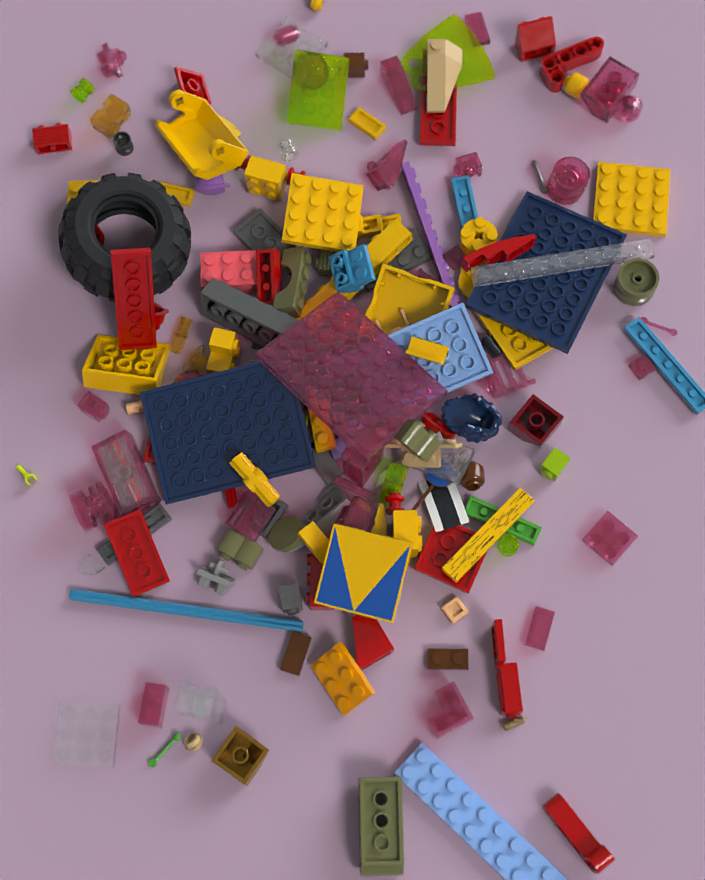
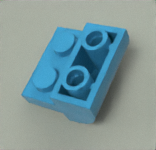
M364 244L350 251L342 250L328 257L336 291L356 292L364 289V285L376 280L368 248Z

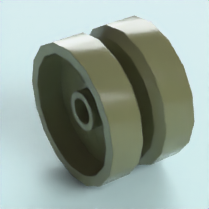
M641 258L626 261L620 267L614 283V290L618 299L630 306H641L647 303L653 297L660 279L655 265Z

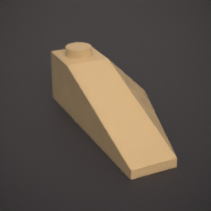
M428 39L427 113H445L462 68V49L446 39Z

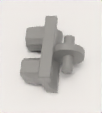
M222 560L218 564L211 562L209 568L203 566L202 569L199 568L197 571L199 575L197 585L209 588L211 580L217 582L214 592L222 596L227 593L229 587L233 586L236 580L226 576L229 573V569L224 568L225 562Z

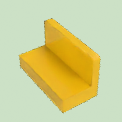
M411 337L405 354L416 359L444 366L449 347Z

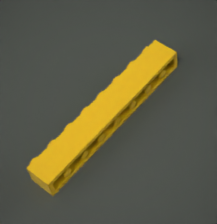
M397 219L386 224L384 230L379 235H375L367 245L375 276L380 272L382 264L387 265L413 240L411 232ZM332 276L326 285H322L318 289L314 297L305 301L301 317L295 319L309 325L310 338L324 325L325 319L334 316L336 310H340L359 291L351 293L336 291Z

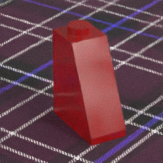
M358 614L352 617L357 665L362 671L393 653L394 647L377 619Z

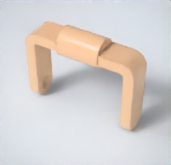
M403 308L400 310L406 325L390 330L389 333L384 334L379 320H375L382 337L410 326Z

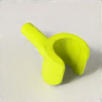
M20 465L16 466V469L25 477L27 485L32 486L28 482L31 477L38 481L34 474H29Z

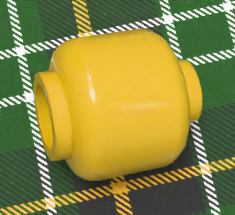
M577 72L571 76L568 75L563 83L565 85V93L576 99L585 98L591 89L590 80Z

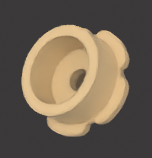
M196 732L189 733L183 740L185 749L187 751H197L202 746L203 738Z

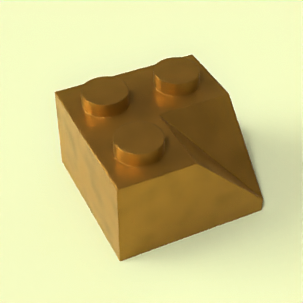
M235 726L211 761L242 784L248 786L260 769L269 749Z

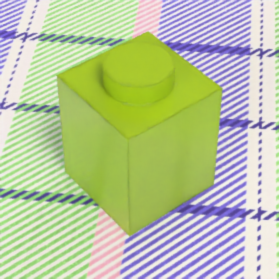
M555 447L541 464L539 470L546 479L556 481L571 458Z

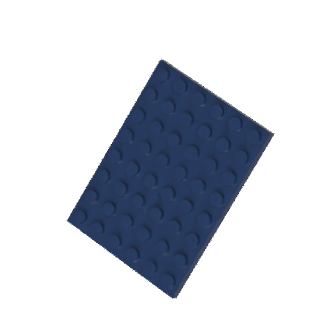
M527 191L500 241L534 234L536 236L534 247L505 265L501 260H498L485 268L467 300L465 308L568 354L627 234Z
M289 354L140 392L165 505L245 486L242 481L243 478L229 464L241 452L268 479L317 468Z

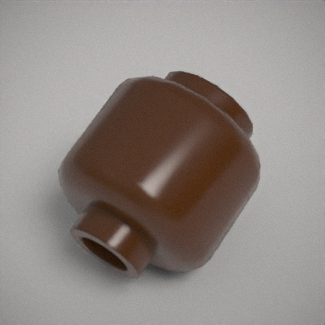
M468 461L459 469L461 486L468 491L480 489L485 483L484 467L475 461Z

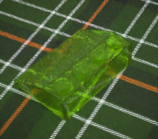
M295 50L287 124L342 131L350 58Z

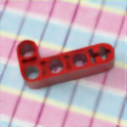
M597 36L591 37L545 56L541 61L539 73L548 90L552 93L560 92L563 89L565 72L599 59L603 51L604 40Z
M557 793L542 805L544 811L593 873L599 874L615 861L610 851L597 841L561 794Z

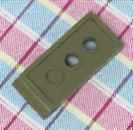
M402 777L358 778L360 876L403 875ZM378 793H382L385 796V802L382 805H378L375 802V796ZM382 814L386 822L382 827H378L375 820L378 815Z

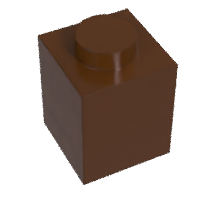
M365 52L344 53V78H365V70H368V60H365Z

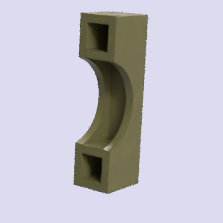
M304 246L283 250L281 265L288 275L292 277L287 287L275 294L273 305L275 309L285 312L293 318L301 317L302 309H304V296L307 292L306 284L309 278V267L312 263V257Z

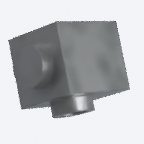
M298 583L279 586L283 613H288V615L299 614V610H303Z

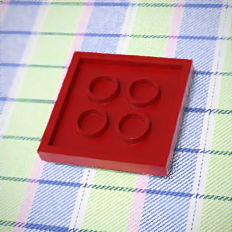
M460 525L436 532L433 526L414 570L469 594L486 553L455 583L441 569L476 532Z

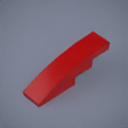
M532 234L514 237L480 248L463 257L462 268L467 272L480 263L484 268H487L498 260H501L505 265L534 247L536 236Z

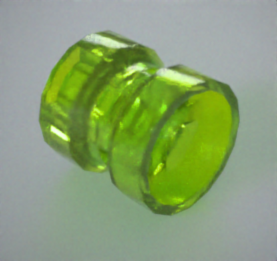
M82 78L78 82V86L73 87L70 92L76 100L85 103L88 99L87 96L92 95L95 88L88 80Z

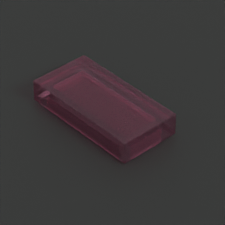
M482 12L465 15L464 20L473 48L490 44V37Z
M535 606L525 646L545 651L555 614L554 611Z

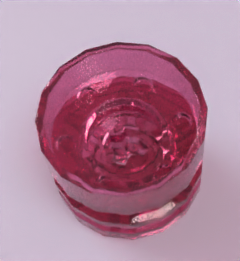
M573 156L559 159L554 165L546 185L550 198L562 205H571L578 202L591 177L587 164L580 158Z
M101 481L96 483L98 492H95L92 485L88 487L90 496H86L82 490L69 495L74 512L85 532L98 527L97 517H100L104 523H108L107 513L111 520L117 519L112 497Z

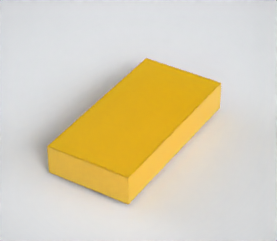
M360 107L348 118V122L375 141L387 129L384 123Z
M160 181L166 188V193L170 196L174 195L181 206L191 207L195 189Z
M312 521L299 531L297 535L323 565L329 539Z

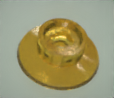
M200 345L192 352L182 368L183 372H188L192 369L197 373L204 367L208 360L203 354L205 350L204 345Z

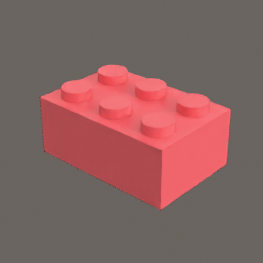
M256 250L200 253L202 290L212 278H215L235 289L241 290L245 294L257 293Z

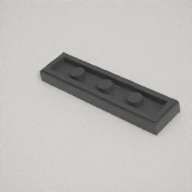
M161 503L143 515L151 535L172 520ZM110 540L96 549L108 566L118 560Z

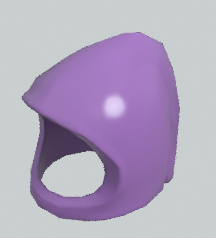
M223 174L209 180L196 177L193 188L204 195H217L224 193L225 188L230 187V184H224Z

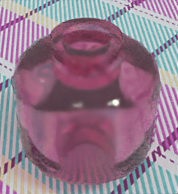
M633 95L623 97L617 109L618 117L625 122H634L640 116L642 101Z

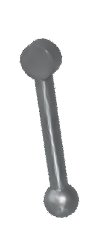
M533 160L532 166L535 167L541 183V192L546 194L549 189L544 184L538 167V160Z

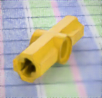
M243 452L232 459L229 464L243 478L244 484L253 493L255 492L267 507L272 506L279 500L281 495L268 482L267 476L258 467H255Z

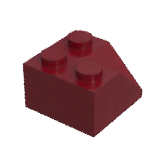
M532 394L510 421L508 430L522 441L541 447L561 425L564 416Z

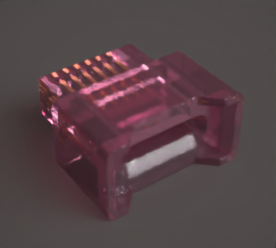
M353 496L350 505L342 507L335 523L371 533L375 525L372 517L376 508L362 497Z

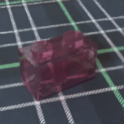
M146 682L138 719L140 725L162 728L169 694V687L167 685Z

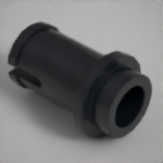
M487 334L480 340L482 347L484 346L493 359L502 353V350L493 340V336Z

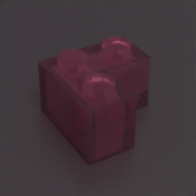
M454 681L436 690L435 695L444 711L427 719V723L436 740L473 721L474 717Z

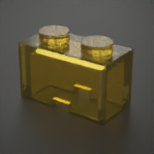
M112 93L104 101L103 106L105 107L102 110L98 109L90 119L93 128L110 139L119 131L120 126L129 119L131 114L129 104Z

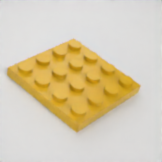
M598 162L593 220L622 233L665 237L671 169Z
M292 173L281 243L335 252L342 250L350 251L356 248L364 185Z
M474 312L489 335L493 336V340L502 350V354L514 371L554 349Z

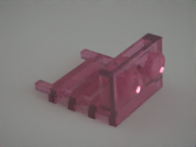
M487 355L494 373L484 377L486 387L494 400L536 383L535 378L527 381L522 368H519L517 372L522 383L517 385L505 356L490 360ZM496 363H502L512 385L511 388H506Z

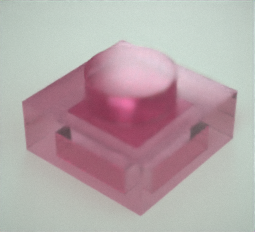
M456 245L443 254V259L455 271L462 266L463 257L467 255Z
M646 354L628 365L639 381L656 370Z

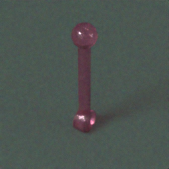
M646 317L641 318L645 324L669 332L672 336H676L678 333L676 329H669L648 321Z

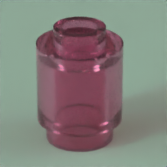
M289 24L274 31L275 35H273L275 44L280 47L296 42L300 38L299 30L295 24Z

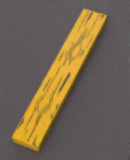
M519 488L441 570L457 583L523 515L535 500L523 489Z

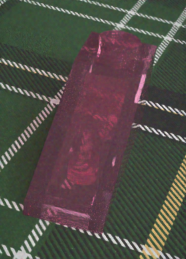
M397 55L381 61V75L400 114L403 115L416 110L417 105Z
M406 139L395 143L365 174L377 191L389 190L395 185L394 181L399 177L407 146Z

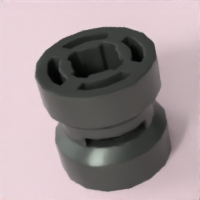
M123 131L114 135L113 143L118 154L121 156L130 155L134 150L130 135Z

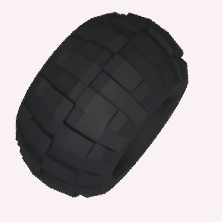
M115 173L103 175L101 180L96 183L89 181L79 189L78 195L75 198L70 199L63 211V217L59 224V249L69 274L74 280L83 285L84 289L97 297L100 295L109 298V301L115 302L111 253L105 250L98 242L95 228L99 223L111 216L129 214L146 220L156 230L154 241L149 247L151 249L154 295L157 293L162 294L168 290L185 270L191 250L190 224L177 198L166 193V188L154 179L150 182L142 179L140 174L128 173V176L117 177Z

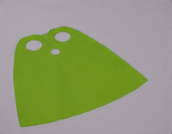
M452 14L425 34L405 54L401 61L404 71L411 74L414 87L421 91H427V84L421 85L418 79L420 76H427L428 39H446L462 49V68L454 88L496 78L493 66L483 46L471 29L455 14ZM410 59H417L419 65L416 68H411L408 66V61Z

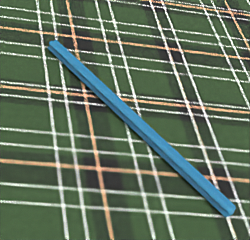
M72 589L69 595V599L73 601L302 632L304 624L302 620Z

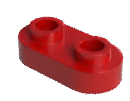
M431 412L423 414L421 422L425 425V429L431 430L436 434L440 431L443 440L454 439L456 433L448 429L442 418Z

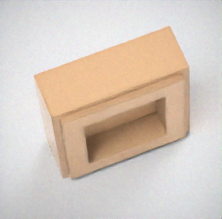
M457 596L441 607V610L452 624L469 613Z

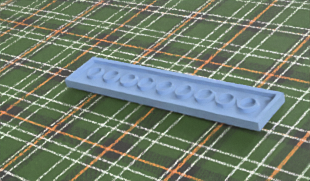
M423 743L415 749L394 773L397 777H402V782L505 880H568Z

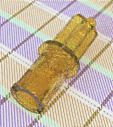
M181 317L178 329L174 332L175 338L171 346V352L175 354L182 352L185 340L188 339L187 334L192 324V320L189 318Z

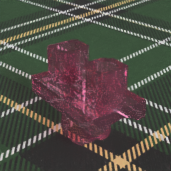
M104 43L102 45L103 50L97 54L100 63H108L101 68L102 73L107 78L113 75L120 78L123 76L120 66L124 64L123 61L126 60L127 55L124 51H120L119 48L110 49L108 44Z

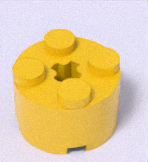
M483 217L468 221L461 229L459 242L461 253L467 256L480 248L496 243L498 234L494 225Z

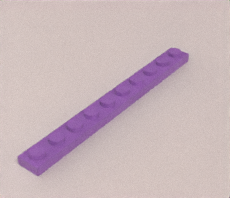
M409 161L402 163V175L427 248L432 256L438 280L440 283L455 287L452 277L449 278L447 273L449 272L448 264L446 261L443 262L442 247L441 245L438 246L436 241L438 240L437 232L435 229L432 230L431 215L426 213L427 204L425 198H421L420 184L415 181L414 167L411 168ZM454 293L449 308L460 304L458 294Z

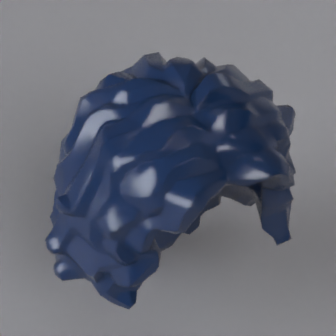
M477 393L472 395L464 394L463 397L457 396L455 399L444 402L445 406L441 408V417L444 419L445 425L458 436L466 438L467 442H484L498 434L499 426L502 424V416L495 408L493 402H488L483 396L479 397Z

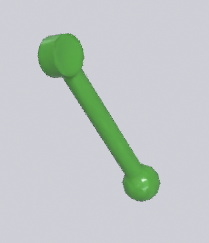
M175 733L173 739L154 759L149 760L148 765L155 767L157 761L174 742L181 739V735Z

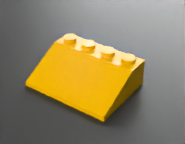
M98 334L82 368L83 386L140 395L142 391L161 387L170 352V344L157 343V348L119 350L118 337Z

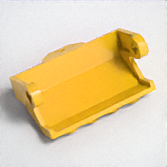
M182 90L173 91L168 101L174 109L182 111L183 114L170 123L158 120L155 126L163 135V139L170 144L171 149L177 153L179 160L187 166L186 169L196 177L209 180L233 170L237 166L240 167L249 151L238 139L241 133L235 125L224 117L219 116L205 99Z

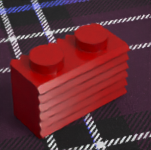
M56 123L54 126L40 125L37 128H32L33 145L38 155L73 150L71 130L68 124Z

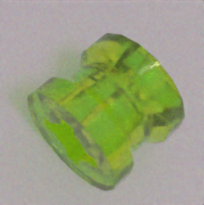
M504 535L498 545L499 552L506 557L513 556L518 550L519 541L514 535Z

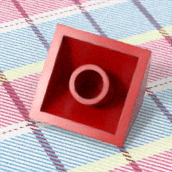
M175 67L174 71L179 90L201 97L211 104L204 75Z

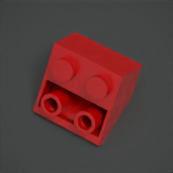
M552 16L540 17L536 20L524 21L518 24L515 48L520 62L554 53L556 39Z

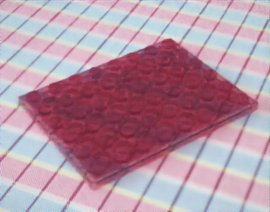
M340 291L336 292L256 352L255 355L272 374L365 462L394 439L402 430L408 418L413 421L418 419L442 399L448 391L412 357L406 355L400 346Z

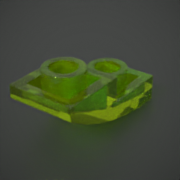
M390 461L379 501L389 504L385 501V497L389 496V493L399 492L401 495L409 469L408 466Z

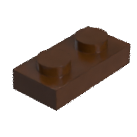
M428 648V670H468V649Z

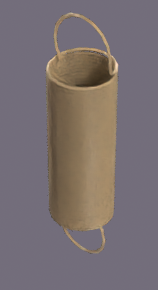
M520 716L503 723L502 728L507 731L524 724L526 719Z

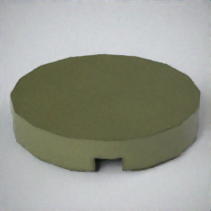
M294 515L281 518L275 523L269 535V543L272 548L282 553L295 549L302 541L297 533L305 527L304 523Z

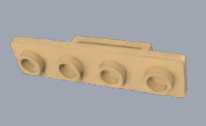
M390 439L389 443L384 444V448H401L402 467L439 468L441 467V448L462 447V442H456V439H445L444 442H440L441 444L428 462L418 458L396 439Z

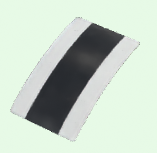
M428 480L418 483L422 495L431 485ZM454 481L446 487L435 486L424 499L436 532L469 522Z

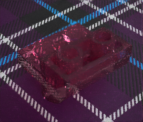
M244 490L223 523L256 542L276 509L272 506L267 507L256 495Z

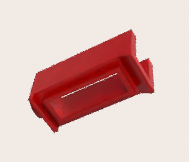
M517 662L496 664L500 710H503L501 716L506 715V719L518 718V714L523 712Z

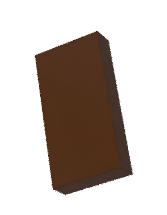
M292 631L280 671L300 676L312 637Z

